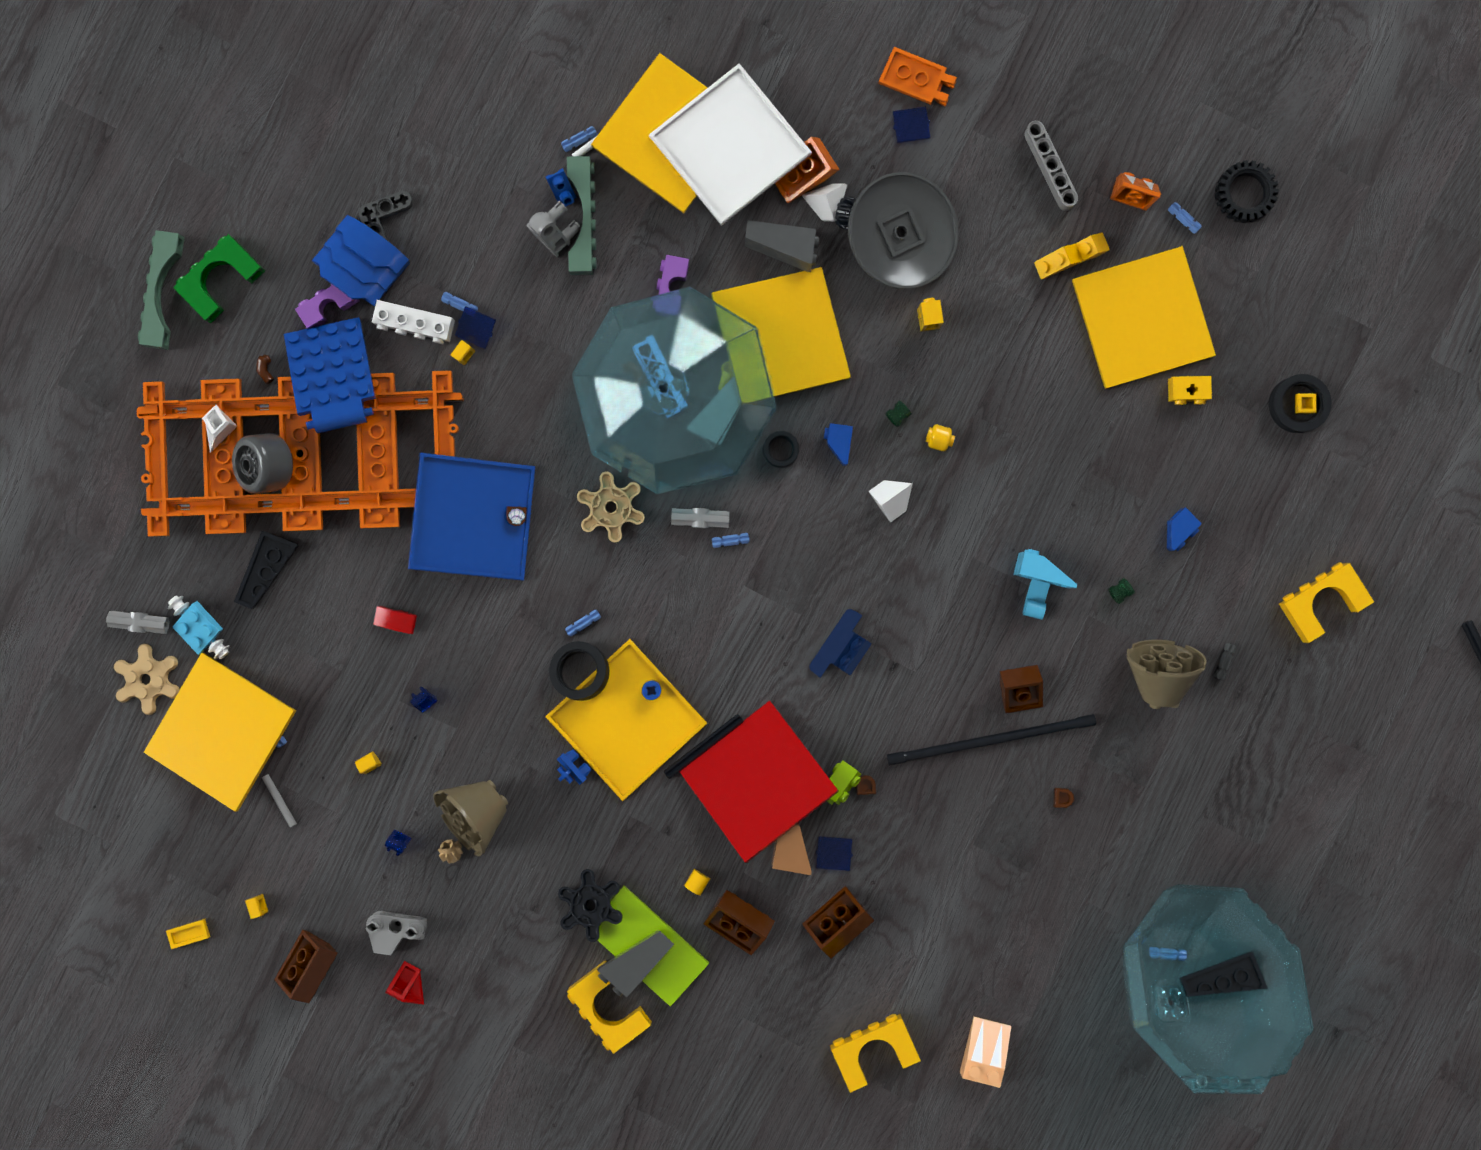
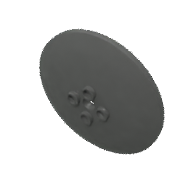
M896 172L879 177L860 192L850 212L848 236L857 262L870 277L892 288L912 289L935 280L949 266L958 243V222L950 200L935 183L917 174ZM898 227L903 228L905 233L903 237L897 235L896 230Z

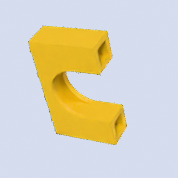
M1342 562L1335 564L1331 567L1332 571L1327 574L1325 572L1315 577L1316 581L1311 584L1309 582L1299 587L1300 591L1295 594L1293 592L1287 594L1282 598L1284 601L1279 603L1303 643H1310L1325 633L1312 609L1313 599L1320 590L1327 587L1336 590L1351 612H1360L1374 603L1350 563L1342 564Z
M605 960L570 986L567 991V997L572 1004L576 1003L579 1007V1013L584 1020L588 1019L591 1023L590 1027L594 1034H599L603 1039V1046L614 1054L650 1027L652 1021L641 1006L619 1021L605 1020L597 1013L594 1005L595 996L610 984L609 981L607 984L598 977L600 973L597 969L607 962Z
M900 1014L889 1015L885 1018V1021L871 1023L867 1029L863 1031L860 1029L850 1034L851 1036L845 1039L843 1037L838 1038L830 1045L850 1093L868 1085L858 1062V1056L861 1048L869 1041L883 1040L888 1042L894 1048L903 1069L921 1061Z

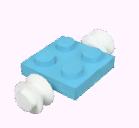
M174 596L168 602V609L173 608L175 610L173 615H181V617L172 626L173 629L198 655L203 653L209 646L208 652L216 654L214 659L224 658L229 653L228 649L230 646L223 645L224 639L215 640L223 628L198 601L192 603L189 607V602L184 603L182 601L183 596Z

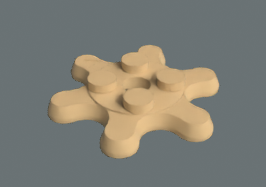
M603 472L599 479L601 487L597 492H589L583 489L577 494L578 501L588 505L590 508V515L582 521L581 527L584 531L591 532L597 526H603L608 531L609 540L617 543L622 539L621 527L625 522H632L636 525L644 522L645 516L643 512L635 510L631 504L632 499L640 493L641 489L636 482L629 483L625 488H618L614 484L613 475L610 472ZM609 502L616 504V510L612 513L606 510V505Z
M144 643L138 647V659L136 662L116 661L114 664L115 672L123 675L126 680L125 686L116 693L117 700L125 703L129 699L136 697L141 701V709L144 714L151 715L155 713L158 696L165 695L168 698L174 699L180 691L177 685L170 683L168 680L169 672L178 665L177 658L168 656L162 661H156L152 656V647ZM143 674L150 676V683L147 685L142 683Z

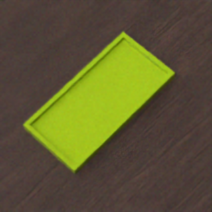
M624 885L611 899L612 908L619 910L623 915L621 923L616 925L608 921L602 922L599 926L600 937L598 941L614 956H617L655 931H661L674 945L642 981L671 1007L708 966L709 961Z

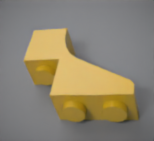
M1102 232L1090 235L1075 244L1063 246L1035 261L1034 264L1042 280L1076 264L1096 258L1110 249Z

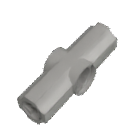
M672 508L671 525L691 526L692 528H729L730 512L711 511L705 508Z
M109 611L106 618L107 627L128 629L131 632L167 634L170 624L169 617L152 616L141 612Z

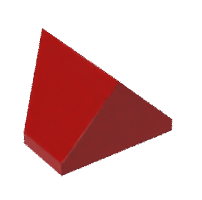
M404 961L385 993L402 1002L424 1005L421 969Z

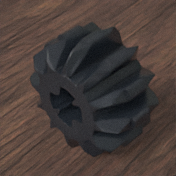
M855 197L841 198L840 203L837 204L835 219L836 225H839L840 228L848 230L849 216L856 200Z

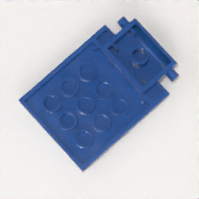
M360 317L284 334L298 416L312 415L313 421L306 422L308 430L315 428L318 434L366 423V416L374 415L372 407L366 409L364 407V401L376 399Z

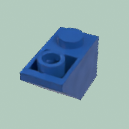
M1186 507L1181 508L1167 521V549L1169 551L1180 550L1186 544L1184 541L1189 536L1192 538L1199 532L1198 527L1202 523Z

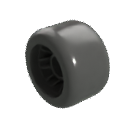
M273 433L244 436L236 443L232 454V467L239 485L247 492L258 494L278 491L286 487L292 477L293 459L287 443L280 436Z

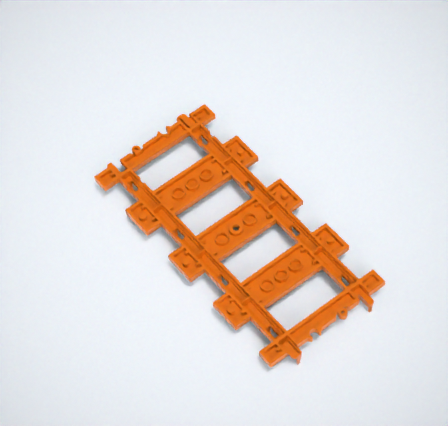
M432 371L433 391L395 392L394 373L371 374L376 399L364 401L365 409L372 407L374 415L366 416V423L357 424L359 491L322 492L320 433L317 434L315 428L307 429L306 422L313 421L311 414L298 416L291 377H278V396L242 398L241 379L201 380V399L186 401H165V382H143V404L145 406L137 408V417L144 419V431L141 435L149 437V443L146 445L142 444L141 446L145 449V468L150 474H143L141 481L149 484L146 487L147 502L159 501V508L141 509V514L147 516L148 536H170L169 517L205 515L206 534L246 533V514L282 512L283 531L323 530V511L359 510L361 529L400 527V508L414 507L416 489H399L396 411L433 410L435 454L455 457V438L451 436V433H458L459 427L456 424H450L454 420V407L452 405H445H447L446 402L464 401L461 393H453L452 371ZM217 405L237 427L210 453L206 424L202 419L204 497L168 498L166 420L201 419ZM279 416L280 437L287 443L293 459L292 477L287 486L281 489L282 494L245 495V490L237 482L232 467V454L236 443L243 437V417ZM299 450L303 451L302 457L297 456Z

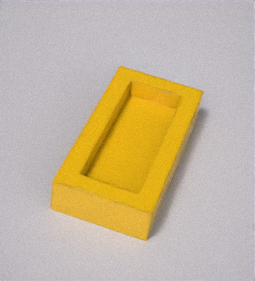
M205 919L166 931L171 949L210 937Z

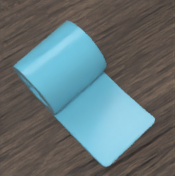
M1031 580L1023 608V615L1043 619L1046 611L1045 600L1050 587L1049 583Z

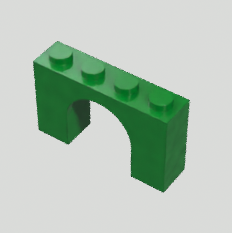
M229 234L220 238L217 242L218 245L208 250L204 254V258L199 263L193 264L190 272L180 277L173 287L209 323H212L224 311L207 291L206 280L211 270L220 265H231L251 284L265 272L263 267Z

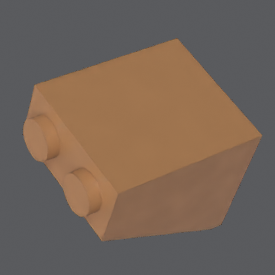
M798 823L775 841L772 869L811 875V868Z

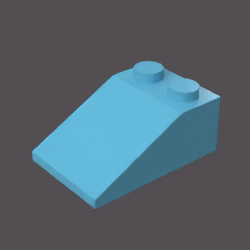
M1028 549L1018 554L1013 575L1069 589L1077 588V584L1046 557L1039 555V551Z

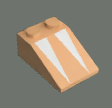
M973 1016L960 1068V1074L963 1079L998 1088L1001 1087L1011 1025Z

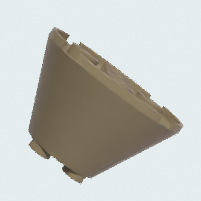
M1144 640L1134 643L1131 649H1127L1126 655L1140 695L1145 702L1149 703V707L1153 709H1160L1161 707L1178 708L1184 696L1204 671L1207 662L1205 656L1197 649L1189 645H1185V648L1177 646L1175 641Z
M491 780L487 782L482 781L438 790L433 794L434 803L437 808L441 807L444 813L441 817L452 834L468 851L473 849L476 851L474 855H483L507 812L506 805L508 801L503 795L498 794L494 783Z

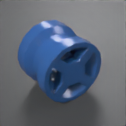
M654 680L647 681L642 687V694L648 700H655L661 694V686Z

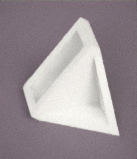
M830 184L807 192L802 197L822 221L836 222L837 204L840 203L841 198H844L847 184Z
M217 405L202 418L206 424L210 453L237 427Z
M884 480L868 492L887 519L892 522L906 512L913 483Z

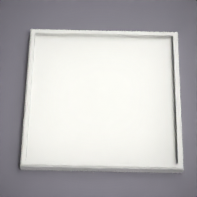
M737 64L649 134L651 140L721 226L812 154L811 150L740 64Z

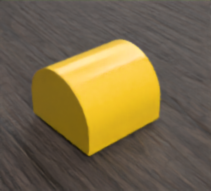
M461 340L450 355L462 365H466L475 353V350Z
M1295 394V414L1316 413V394Z
M373 751L355 761L356 767L361 774H367L381 766L379 758Z
M694 868L684 886L691 892L701 896L711 878Z
M263 894L245 900L250 919L268 913Z

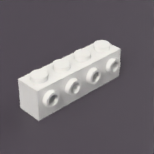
M380 300L376 302L372 323L377 325V329L388 331V328L394 329L395 333L405 336L407 333L414 334L415 338L425 340V337L433 339L432 342L444 344V341L450 343L455 322L452 317Z

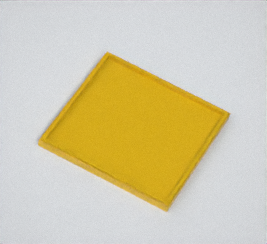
M659 53L591 143V146L679 211L685 213L697 195L651 140L649 134L708 87Z
M1183 246L1072 279L1105 389L1216 356Z
M822 267L811 269V272H797L711 293L740 405L851 378Z
M631 639L607 659L610 670L609 679L600 694L584 701L572 700L566 697L545 716L622 801L707 724L703 717ZM597 669L575 690L584 689L591 685L595 680ZM654 680L661 686V694L655 700H648L642 694V687L647 681Z
M201 653L144 753L237 812L296 713V710L209 655Z

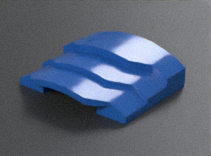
M347 215L336 227V231L313 258L312 262L319 266L320 276L334 285L349 298L364 299L375 306L377 300L382 298L410 264L409 259L373 229Z

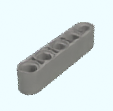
M1032 121L1025 130V139L1057 205L1061 210L1068 211L1077 203L1078 195L1044 125L1040 121ZM1030 129H1037L1039 135H1033L1030 132ZM1038 146H1045L1047 152H1041ZM1048 162H1051L1055 165L1054 170H1051L1047 167ZM1055 180H1061L1064 186H1057ZM1065 196L1070 197L1072 204L1065 203L1063 198Z

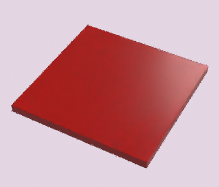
M771 701L764 704L737 728L680 771L745 863L753 859L839 792Z

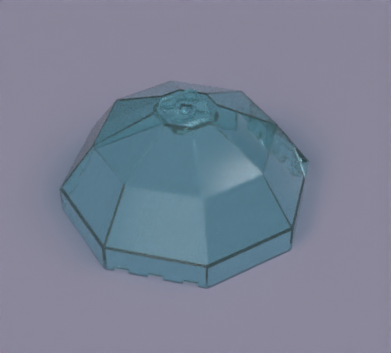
M692 287L611 307L572 373L591 454L620 472L628 468V477L656 494L738 475L778 410L759 328ZM666 383L669 390L668 393L660 394L659 385Z
M1178 884L1167 888L1162 892L1123 946V976L1130 1025L1194 1094H1225V1090L1230 1094H1262L1272 1077L1287 1074L1292 1066V1060L1300 1053L1305 1044V1039L1314 1030L1300 949L1287 940L1286 934L1282 929L1266 917L1267 913L1257 903L1254 904L1247 897L1248 893L1243 888ZM1185 950L1187 951L1186 960H1179V957L1182 956L1179 952ZM1253 951L1268 989L1186 997L1179 977ZM1168 998L1170 1001H1173V1005H1169Z

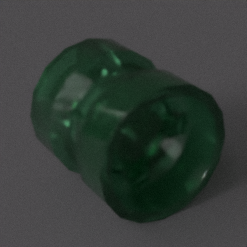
M899 400L893 410L889 409L885 415L896 427H899L902 424V419L908 418L912 413Z
M1122 578L1118 585L1108 588L1109 594L1118 604H1121L1127 596L1130 597L1135 594L1133 587L1125 578Z

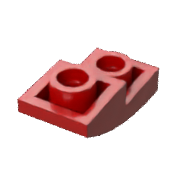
M377 606L373 625L413 634L417 615L402 610L396 611L384 606Z

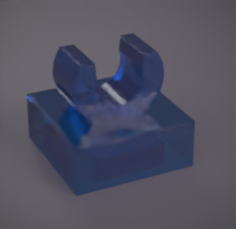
M420 687L421 693L418 695L411 694L413 698L411 703L423 713L435 704L437 699L429 691Z
M394 829L384 846L387 847V851L392 849L399 856L406 849L411 838Z

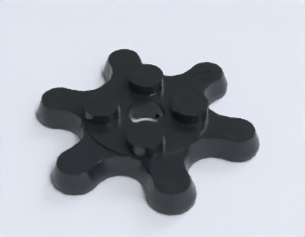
M591 869L583 870L581 873V886L578 889L572 890L564 886L558 891V897L562 901H566L570 906L569 913L560 921L561 927L564 930H570L575 925L580 924L586 930V939L590 942H596L600 937L599 926L602 922L608 921L616 925L621 923L623 919L622 913L611 906V898L620 891L619 883L617 881H609L605 886H598L595 883L594 872ZM589 900L595 902L596 908L592 911H589L586 906Z

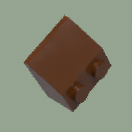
M1038 665L1000 671V687L1005 713L1043 707V679Z

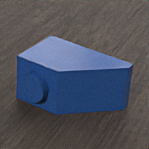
M830 423L829 428L825 427L824 439H827L828 447L843 466H847L853 426Z

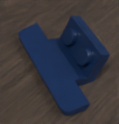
M852 609L846 610L810 663V670L819 678H821L830 663L848 675L853 673L872 644L852 631L863 615Z

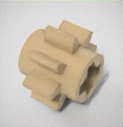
M453 839L442 842L438 851L440 853L439 857L443 862L447 860L449 864L455 863L461 858L463 851L459 841L454 843Z

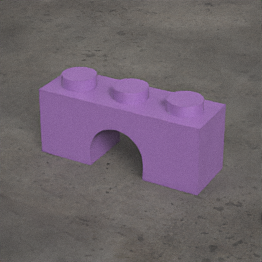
M666 255V259L661 261L660 271H663L662 279L658 278L656 290H659V295L654 298L653 309H656L657 315L679 319L682 297L673 295L669 291V287L676 280L686 281L689 259Z
M331 284L326 290L321 289L314 294L315 297L310 300L305 299L298 304L299 307L295 308L306 328L310 329L328 322L323 313L326 304L336 302L339 308L345 311L360 300L349 298Z

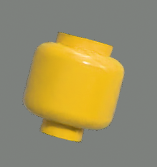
M935 424L932 428L929 427L925 442H928V446L932 449L946 451L948 446H953L955 436L952 435L951 428Z

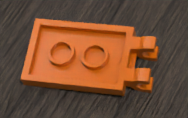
M894 47L879 79V84L931 105L933 100L946 107L949 94L940 91L943 84L953 89L957 77L946 74L947 68Z

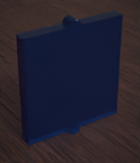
M926 106L893 111V129L896 132L897 143L930 138V120L927 117Z
M465 306L461 319L458 320L459 325L455 336L486 349L490 337L493 336L492 331L496 319Z
M819 836L818 850H816V868L850 871L851 857L853 856V853H851L852 839Z

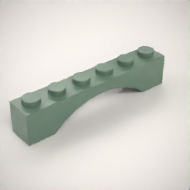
M590 156L567 157V177L577 190L583 209L580 234L574 246L568 252L570 275H593V269H597L596 257H593V250H596V238H593V231H596V220L592 219V212H596L595 200H592V193H595V181H592V174H595V163L591 162Z
M156 230L155 235L152 237L153 252L149 257L150 272L146 276L148 286L147 292L143 296V302L145 303L144 311H142L140 317L142 327L138 332L139 344L144 347L168 350L171 331L162 313L161 291L169 270L182 257L185 237L179 233Z

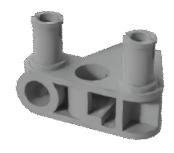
M560 201L548 213L538 212L534 214L526 225L532 234L555 257L559 256L558 252L566 245H571L570 239L581 230V226L575 220H572L562 232L556 226L555 221L568 210Z
M386 911L373 913L366 922V931L369 933L373 953L392 955L403 938L424 939L425 931L427 930V918ZM397 921H399V922L401 923L400 926H397V924H396Z

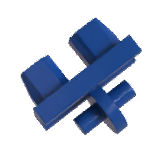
M563 168L555 174L545 176L557 202L560 201L565 207L574 203V199L577 197Z
M574 749L566 754L563 753L557 758V761L562 765L557 769L562 775L558 780L561 782L565 778L570 784L574 778L580 785L587 779L586 776L590 773L591 768L586 763H583L579 768L573 764L579 758Z

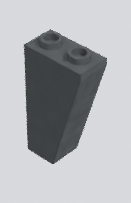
M748 220L745 247L806 272H811L812 265H816L817 254H813L814 248H818L819 237L815 236L816 229Z
M657 930L599 966L597 969L600 973L598 977L606 984L609 981L614 986L612 990L620 997L624 995L627 998L671 949L674 943L661 931Z

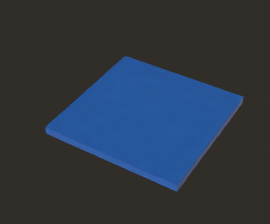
M419 453L408 569L524 580L535 466ZM506 506L527 507L525 522L520 526L510 525L506 520Z

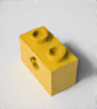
M935 298L924 299L917 308L920 332L940 329L944 323L940 300H935Z
M1179 376L1169 378V402H1175V405H1186L1190 401H1194V405L1206 404V401L1212 399L1211 376ZM1187 388L1192 389L1193 393L1187 392Z

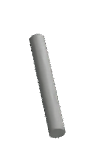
M269 774L263 776L262 779L289 827L296 825L294 817Z

